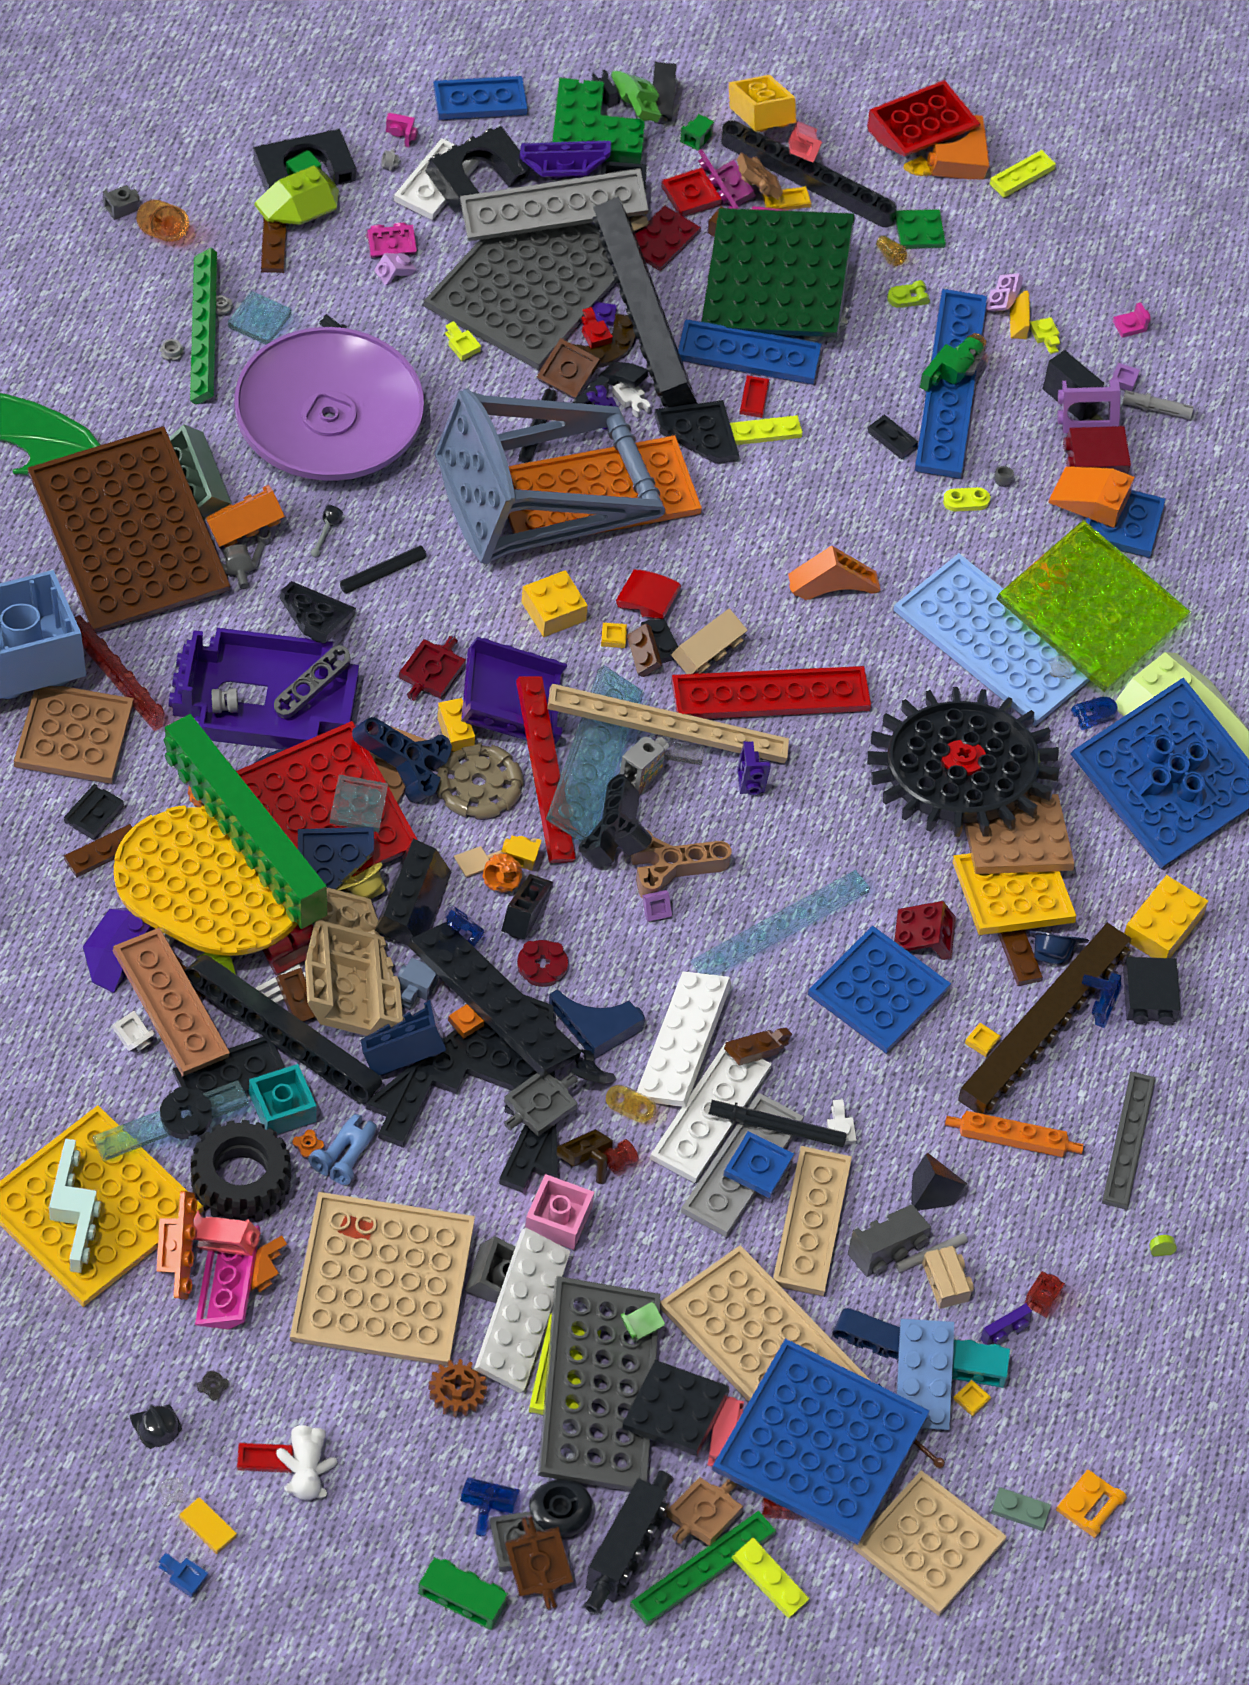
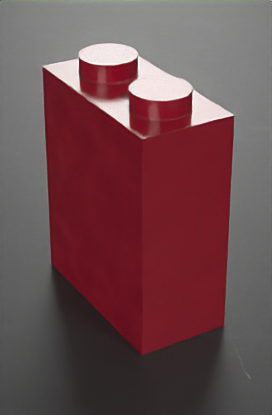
M1125 426L1069 428L1067 437L1063 439L1064 451L1068 452L1066 467L1110 468L1126 474L1129 473L1131 462Z

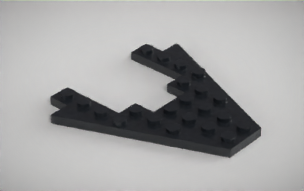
M524 995L554 1024L553 1005ZM484 1021L483 1027L464 1039L456 1029L444 1038L446 1051L441 1052L435 1057L419 1060L409 1066L371 1097L366 1103V1109L386 1116L378 1132V1138L402 1147L432 1085L457 1094L465 1075L468 1074L513 1091L537 1072ZM553 1071V1072L550 1073V1075H551L552 1077H554V1078H555V1071ZM506 1104L504 1112L514 1115V1112ZM556 1124L540 1136H537L527 1125H524L499 1178V1184L523 1193L533 1172L557 1178Z

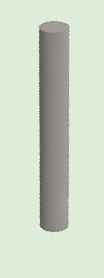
M961 1233L895 1263V1267L899 1273L921 1264L926 1252L937 1249L941 1250V1248L949 1246L956 1248L968 1242L967 1236Z

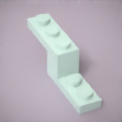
M65 1139L49 1205V1215L52 1221L78 1224L70 1255V1272L81 1273L83 1263L88 1264L90 1248H87L89 1240L93 1241L96 1225L93 1224L94 1217H99L101 1202L97 1201V1192L95 1190L73 1187L75 1174H72L74 1166L78 1167L80 1151H76V1140Z

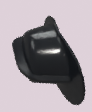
M151 1404L146 1411L129 1415L141 1442L150 1450L154 1447L168 1445L183 1431L181 1423L170 1404L164 1406H154Z

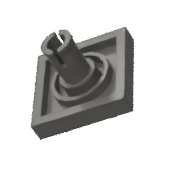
M530 1511L489 1518L499 1572L512 1570L505 1542L520 1538L525 1534L521 1518L526 1516L528 1526L530 1527L528 1515H531ZM534 1521V1525H535L536 1531H537V1530H539V1531H544V1530Z

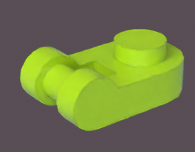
M922 280L915 281L913 284L894 286L889 289L887 295L889 304L896 308L928 305L930 298L929 294L925 292L926 285Z

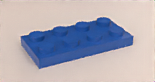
M522 76L433 81L438 120L527 115V103Z

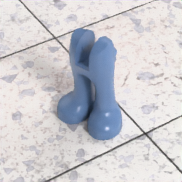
M354 1114L343 1125L337 1137L326 1151L317 1149L309 1155L308 1161L315 1171L324 1176H327L330 1172V1178L341 1185L350 1184L354 1177L352 1168L360 1154L373 1139L377 1125L370 1120L363 1129H360L358 1127L361 1124L362 1115ZM351 1144L344 1157L334 1165L344 1148Z

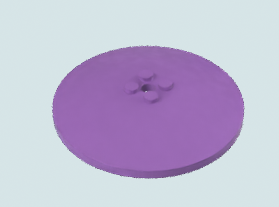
M317 327L283 335L256 352L247 362L238 378L235 388L234 406L236 421L245 441L269 464L303 478L338 481L374 473L398 459L410 447L419 432L423 419L424 397L422 386L415 370L407 359L388 343L367 333L352 329ZM330 412L335 416L325 417L323 414Z

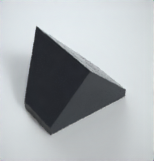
M926 1153L912 1176L911 1204L917 1211L954 1205L968 1184L929 1153Z

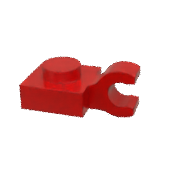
M592 307L582 309L585 315L581 317L584 324L582 326V334L590 348L612 343L613 336L604 320L596 321Z

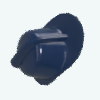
M1039 931L1029 933L1031 937L1035 938V959L1050 964L1064 962L1069 958L1075 944L1089 942L1088 939L1080 937L1058 936Z

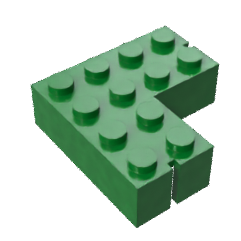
M559 77L552 142L611 141V154L605 161L641 164L645 121L635 118L601 115L604 82L584 80L583 83H579V79Z

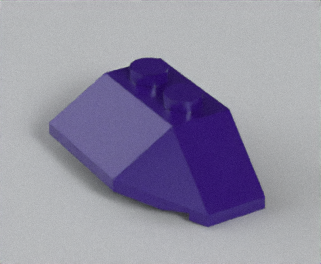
M611 141L521 143L520 159L540 176L552 179L590 176L611 154Z
M127 908L109 909L83 945L92 983L115 993L126 977V974L113 953V946L155 930V928L144 923L141 918L135 917Z

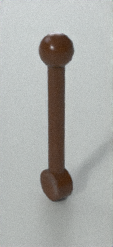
M915 1439L914 1444L934 1462V1466L939 1469L942 1468L944 1460L934 1456L924 1445Z

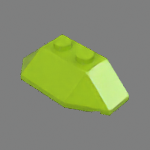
M312 166L278 180L255 201L254 206L266 221L274 222L275 220L282 223L301 225L335 211L338 204L339 188L324 171L316 166Z

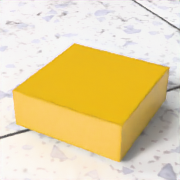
M603 622L601 646L625 648L627 624Z
M979 1023L967 1037L965 1044L986 1057L1000 1041L1001 1036L982 1023Z
M971 1380L953 1397V1400L973 1417L991 1400V1396Z

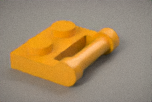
M1087 1469L1057 1506L1056 1511L1093 1538H1096L1101 1532L1100 1527L1116 1507L1126 1501L1127 1496L1122 1490L1112 1487ZM1104 1494L1110 1499L1092 1521L1085 1518L1099 1499Z

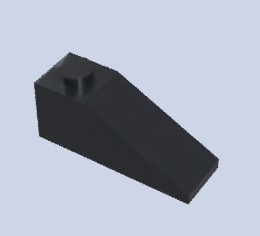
M529 874L507 906L501 931L508 933L513 938L526 939L535 924L553 882Z

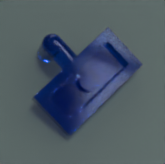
M450 903L445 910L447 924L458 932L461 929L466 932L470 931L472 934L467 941L475 947L484 935V929L474 923L470 916Z
M1111 973L1107 981L1085 974L1082 984L1101 989V998L1099 1001H1095L1092 1015L1095 1016V1025L1105 1028L1122 990L1121 975Z
M467 1477L461 1492L460 1502L480 1506L475 1531L477 1536L482 1537L486 1535L491 1509L498 1512L514 1513L520 1489Z

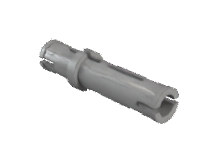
M1125 390L1122 401L1123 405L1141 408L1145 412L1150 410L1188 420L1191 419L1194 407L1193 405L1151 396L1150 393L1145 395Z

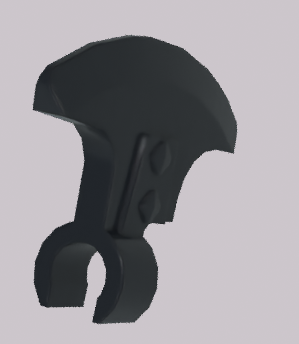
M580 1049L584 1054V1059L579 1057L575 1060L578 1068H573L572 1074L595 1083L606 1084L616 1081L613 1073L602 1071L593 1062L594 1054L592 1051Z

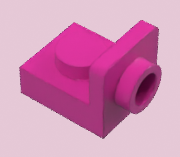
M388 112L386 132L396 137L405 136V147L410 146L411 140H416L418 128L414 127V117Z
M1141 302L1136 303L1134 312L1113 317V323L1122 338L1147 332L1148 324L1151 321L1149 311L1145 310Z

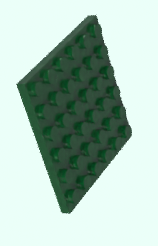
M719 208L701 322L725 326V328L766 334L838 337L855 222L854 213Z

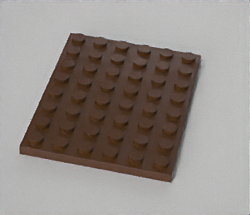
M164 426L28 467L29 477L92 634L230 590L227 576Z

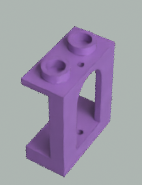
M1109 380V387L1067 388L1066 381H1062V390H1058V404H1062V410H1058L1057 420L1058 425L1062 424L1063 433H1068L1069 428L1119 426V380ZM1109 401L1108 420L1075 421L1067 414L1068 408L1077 402Z

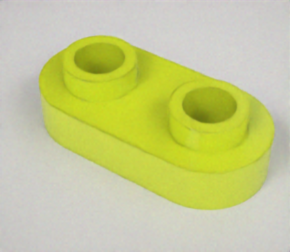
M979 487L950 489L945 492L943 497L945 508L954 512L984 510L990 502L988 491Z

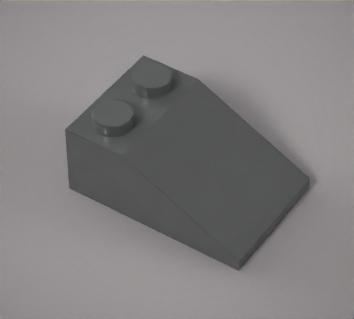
M496 1236L480 1244L465 1291L483 1300L497 1303L515 1246Z

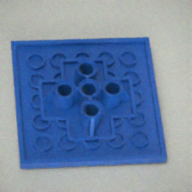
M1184 677L1075 748L1070 754L1160 869L1249 810V759Z

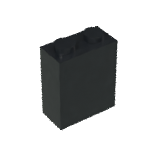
M1063 350L1048 361L1042 389L1058 402V390H1062V381H1066L1067 388L1104 387L1105 383L1070 353ZM1077 402L1072 404L1068 411L1079 421H1085L1098 414L1100 402Z
M1126 957L1123 967L1126 1020H1132L1138 1024H1143L1147 1021H1158L1163 1025L1177 1022L1180 1013L1177 959Z

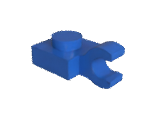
M165 1553L159 1560L160 1565L158 1568L172 1575L169 1578V1583L191 1598L208 1578V1572L188 1558L179 1563L172 1556Z

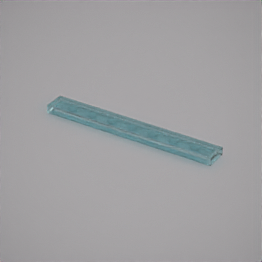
M854 870L692 959L691 964L698 973L718 975L867 894L870 887L859 873Z

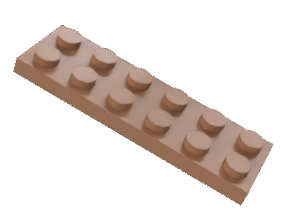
M160 928L113 946L114 955L182 1077L229 1057L230 1052Z

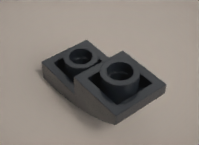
M626 362L612 363L598 375V378L601 375L608 378L610 385L615 386L623 383L633 389L649 377L648 369Z

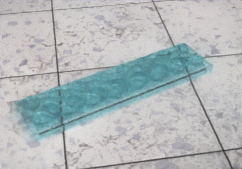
M605 665L598 669L591 689V693L639 703L643 691ZM584 717L581 718L546 820L580 842L591 834L597 826L605 802L607 785L614 776L630 728Z

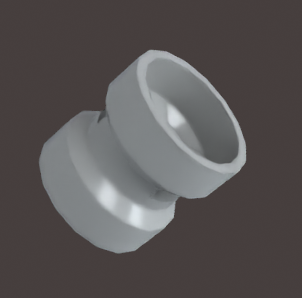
M229 688L227 691L212 689L213 714H218L222 711L238 713L237 688ZM225 695H227V706H225Z

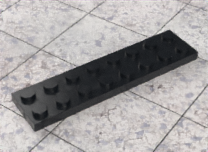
M448 921L410 939L408 947L541 1077L580 1057L582 1051Z

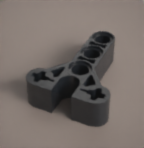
M624 774L616 775L609 781L602 819L591 834L581 841L578 847L581 854L594 868H600L613 863L618 846L630 856L646 849L652 841V836L636 819L639 791Z

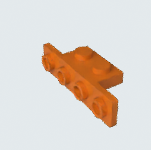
M180 1191L178 1219L160 1218L156 1272L175 1273L173 1296L176 1299L188 1300V1296L192 1291L190 1268L194 1263L192 1240H194L196 1235L193 1221L194 1213L197 1211V1199L195 1198V1193Z

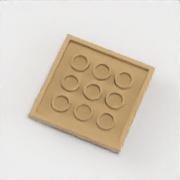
M921 1470L865 1531L859 1544L854 1543L853 1549L939 1616L1005 1542L1007 1536Z

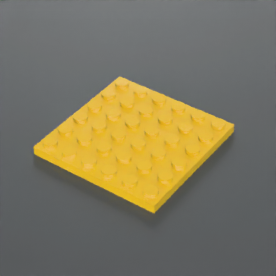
M97 1105L0 1181V1226L84 1307L158 1248L160 1218L178 1219L180 1191L187 1190ZM65 1139L76 1140V1151H80L78 1167L74 1166L72 1174H75L73 1187L95 1190L97 1192V1201L101 1202L99 1217H94L93 1224L96 1225L93 1241L89 1240L87 1248H90L88 1264L83 1263L81 1273L70 1272V1255L78 1224L52 1221L49 1215V1205ZM197 1201V1211L201 1214L203 1212V1205Z

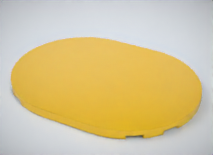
M185 805L167 808L165 812L144 818L125 835L117 849L114 858V882L117 893L125 907L135 917L141 918L144 923L155 929L160 928L163 933L199 951L225 956L254 953L276 944L297 926L296 922H292L289 919L284 906L277 904L270 888L263 886L256 870H251L248 867L245 856L241 851L237 852L234 849L230 837L221 832L216 819L209 817L203 805L201 808L186 807Z

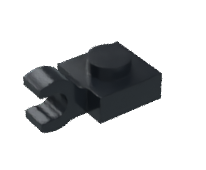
M605 69L602 70V78H598L595 73H592L591 81L604 82L602 100L608 108L616 106L619 92L616 85L612 84L609 80L608 72Z

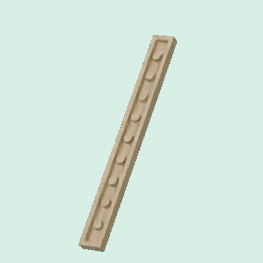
M552 684L550 687L547 708L549 710L740 754L743 742L753 741L754 750L759 752V758L784 764L787 760L789 738Z

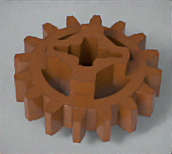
M462 1359L458 1360L457 1365L448 1360V1367L445 1368L440 1364L438 1365V1373L432 1372V1381H429L428 1390H431L429 1398L430 1400H435V1408L443 1406V1414H447L450 1410L453 1411V1417H457L458 1412L461 1411L464 1416H468V1409L476 1412L478 1404L484 1403L485 1396L483 1395H487V1386H485L486 1376H481V1373L473 1370L472 1362L465 1366Z

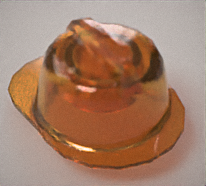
M155 199L142 204L136 216L137 224L144 233L167 242L178 241L184 237L190 224L185 210Z

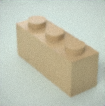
M729 608L682 643L671 656L686 674L703 673L711 666L709 664L711 660L714 659L717 662L727 654L725 650L728 647L735 649L744 641L742 636L748 630Z

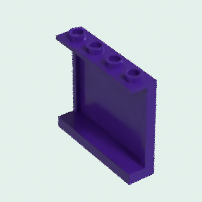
M476 637L467 652L461 721L527 741L516 680L519 676H542L548 705L550 687L552 684L560 685L561 674L567 668V664L536 655L533 652L513 648L510 645L490 641L487 638ZM548 709L554 744H556L562 736V728L557 726L558 711Z

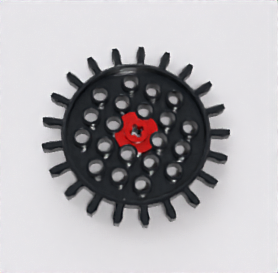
M953 687L951 701L938 703L932 691H926L925 703L927 707L919 710L908 700L904 699L901 710L907 718L903 721L885 713L882 726L893 731V734L891 736L873 731L871 734V744L888 748V752L868 751L867 765H887V769L871 772V784L873 786L888 782L892 783L894 787L883 792V803L886 805L902 797L907 802L902 808L903 820L906 821L919 810L928 815L927 831L931 832L936 826L938 819L953 822L954 837H960L963 823H978L984 837L989 834V821L1001 818L1010 830L1015 829L1016 818L1012 811L1020 808L1032 818L1037 816L1038 805L1028 799L1031 794L1047 801L1051 800L1053 788L1038 783V779L1058 782L1060 768L1042 766L1040 762L1058 761L1059 748H1038L1037 744L1050 740L1051 730L1047 727L1031 733L1027 727L1034 723L1035 712L1030 710L1016 719L1009 714L1012 709V698L1008 697L999 708L986 704L987 692L985 689H981L977 702L961 701L959 688Z

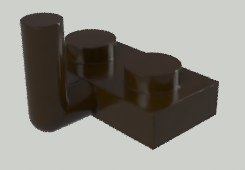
M594 1129L557 1146V1156L574 1167L590 1159L597 1162L596 1182L604 1184L607 1177L608 1157L603 1153L613 1148V1140Z

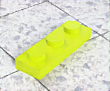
M1040 150L991 177L989 184L1005 198L1055 170L1056 163L1045 152Z
M798 415L730 423L736 445L802 438L803 434Z
M754 1538L733 1555L732 1559L788 1618L809 1600V1597Z

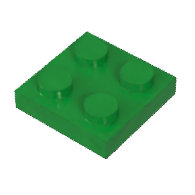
M940 209L896 210L895 222L900 249L945 248L946 242Z

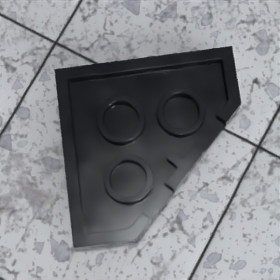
M723 400L655 409L654 416L660 434L666 437L675 435L679 444L714 463L738 461L739 453Z
M293 581L289 582L281 590L280 600L303 635L310 637L315 642L326 643L355 615V607Z

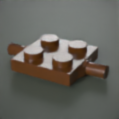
M528 1515L530 1527L528 1526L526 1516L521 1518L525 1534L520 1538L506 1541L505 1545L519 1596L532 1593L542 1594L546 1609H551L549 1598L552 1608L557 1606L553 1590L561 1585L573 1582L559 1527L545 1531H536L533 1516Z

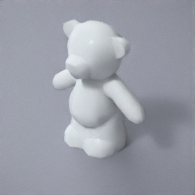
M309 1426L294 1427L291 1431L294 1457L282 1448L276 1452L278 1458L290 1470L295 1472L291 1482L285 1486V1491L289 1494L293 1493L299 1499L311 1500L326 1497L327 1492L321 1487L318 1475L332 1469L337 1464V1459L330 1457L323 1462H319L326 1436L324 1429L311 1428Z

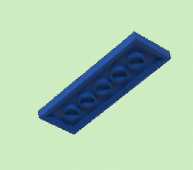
M685 319L678 351L682 361L814 384L821 343L726 328L721 325Z

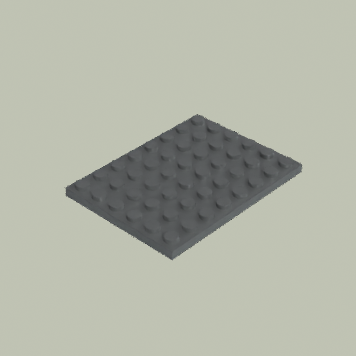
M585 223L479 240L425 298L423 306L539 370L547 361L559 339L566 340L582 322L581 317L585 316L582 309L589 307L593 309L595 303L600 302L616 284L612 273L613 268L606 257V249L601 243L599 230H597L594 224Z

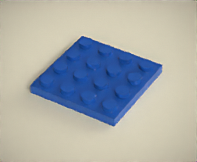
M872 925L808 989V995L887 1054L950 989L951 983Z

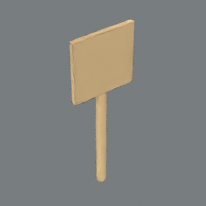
M536 838L531 839L532 842L536 843ZM479 846L454 855V858L465 877H469L483 872L485 863L493 855L502 852L500 850L486 855L482 847Z

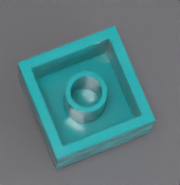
M299 1064L249 1079V1096L260 1122L265 1125L266 1130L272 1128L277 1134L316 1122L317 1106Z

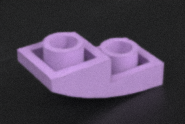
M1020 273L999 276L997 288L990 291L986 307L988 312L1008 310L1012 306L1023 282V277Z

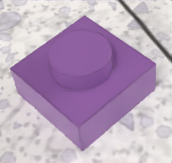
M1118 363L1111 380H1119L1121 389L1133 391L1140 370Z
M667 890L642 895L645 917L648 922L672 917L670 897Z

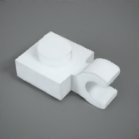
M843 1099L833 1100V1106H831L833 1119L827 1120V1128L845 1132L847 1134L845 1145L856 1144L853 1117L845 1118Z

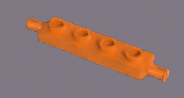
M966 1111L962 1118L947 1115L945 1120V1126L959 1128L960 1134L963 1137L1063 1157L1066 1151L1081 1155L1084 1144L1069 1141L1067 1132L971 1111Z

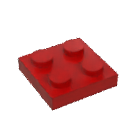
M702 167L661 180L662 189L676 212L682 216H688L721 205L722 199Z

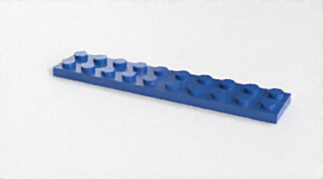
M942 289L931 361L945 344L956 348L967 337L975 338L981 342L987 296ZM976 371L972 376L965 375L956 384L941 379L936 386L933 385L926 392L914 471L961 479Z

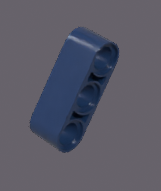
M842 1309L832 1332L834 1338L838 1339L840 1337L847 1340V1343L861 1349L863 1347L871 1349L874 1354L887 1359L891 1357L898 1362L900 1327L854 1309Z

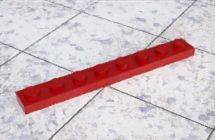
M519 676L516 684L549 863L573 862L576 858L550 716L547 709L548 705L542 676Z

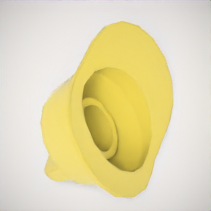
M376 863L359 875L350 877L337 890L344 889L347 893L369 899L380 895L385 891V885L379 872L382 863Z

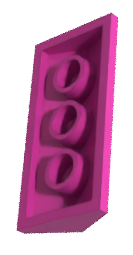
M256 1225L255 1227L260 1231L261 1228L259 1225ZM258 1244L252 1256L218 1252L207 1318L203 1319L215 1251L207 1252L195 1320L196 1326L229 1330L245 1322Z

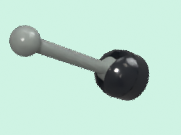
M327 505L325 507L322 518L326 525L315 548L310 552L312 557L320 555L319 549L329 527L341 521L343 512L336 506Z

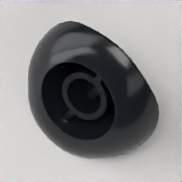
M556 1479L542 1484L534 1491L529 1500V1509L534 1521L544 1531L559 1527L561 1538H566L578 1534L585 1528L591 1516L592 1501L589 1492L582 1484L572 1480Z

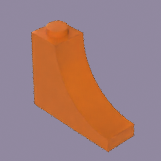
M974 115L980 122V127L970 130L969 134L961 140L948 144H935L932 153H929L927 158V165L931 166V176L959 179L985 178L989 168L983 116Z
M830 546L788 573L791 592L804 600H810L821 594L837 590H861L870 594L881 591L875 570L834 546Z

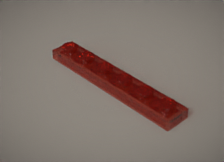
M81 615L74 617L81 632L83 649L124 697L134 698L133 707L154 731L163 727L165 714L162 706L158 703L156 704L150 697L148 690L142 687L134 674L125 668L119 656L113 654L108 648L106 641L94 632L92 625L86 622Z

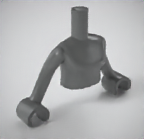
M267 530V537L265 538L257 533L258 544L252 559L248 554V547L246 545H233L224 549L223 555L226 562L225 564L221 562L225 574L237 576L240 589H245L249 586L246 574L257 568L264 547L271 542L270 530Z

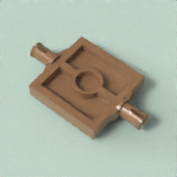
M741 152L736 159L739 166L738 170L742 175L741 178L749 185H753V183L757 185L765 196H773L778 200L783 191L777 176L764 168L759 158L753 157L751 159Z
M699 1477L667 1510V1518L680 1526L672 1535L673 1540L680 1544L691 1534L710 1546L743 1511V1505L732 1499L729 1495L737 1487V1483L727 1479L721 1487H718Z

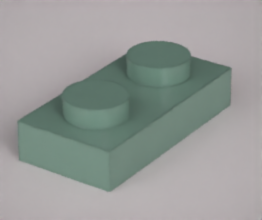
M999 1487L991 1514L1043 1531L1051 1504Z

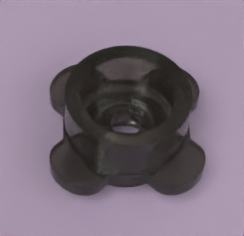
M213 1370L208 1371L203 1376L202 1382L197 1384L198 1392H204L212 1401L218 1400L221 1392L229 1387V1381L225 1378L223 1379L220 1373Z

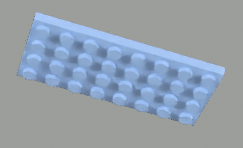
M960 553L894 605V612L1002 700L1005 701L1008 697L1012 698V708L1019 714L1024 715L1030 710L1035 712L1034 723H1032L1034 726L1038 725L1099 674L1101 669L1098 664Z

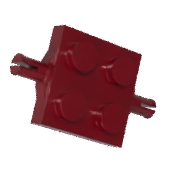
M449 636L444 645L434 644L426 639H423L399 672L400 679L413 685L407 693L409 699L412 698L415 701L421 691L428 692L440 699L444 696L466 665V659L452 651L453 647L458 643L455 637Z

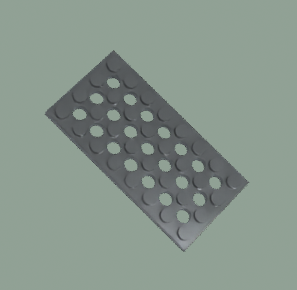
M561 1276L556 1277L538 1476L572 1480L578 1483L631 1491L638 1478L647 1482L650 1439L623 1430L622 1423L625 1418L619 1415L618 1408L624 1407L630 1410L656 1360L658 1330L636 1341V1344L630 1345L623 1338L624 1335L630 1334L620 1314L626 1311H636L651 1302L655 1304L659 1311L661 1294ZM582 1302L587 1310L580 1312L574 1308L573 1303ZM599 1307H609L612 1311V1315H603L600 1312ZM580 1326L584 1330V1335H575L571 1327ZM597 1331H607L610 1339L602 1340L598 1336ZM569 1351H579L582 1354V1359H573ZM602 1354L607 1357L609 1363L605 1365L600 1364L595 1356ZM630 1359L634 1363L635 1368H625L621 1360ZM567 1375H577L580 1379V1384L570 1383ZM597 1378L605 1381L607 1388H597L593 1380ZM620 1384H629L633 1392L624 1393L620 1389ZM569 1398L574 1399L578 1403V1408L571 1409L567 1407L565 1400ZM591 1404H601L605 1412L601 1414L594 1412ZM570 1423L574 1425L576 1433H567L563 1428V1424ZM598 1428L602 1432L603 1437H593L589 1429ZM616 1433H625L629 1441L626 1443L620 1442L616 1438ZM561 1449H571L574 1453V1458H565L561 1454ZM590 1452L598 1454L601 1462H591L587 1454ZM614 1458H624L627 1466L623 1468L618 1467L614 1463Z

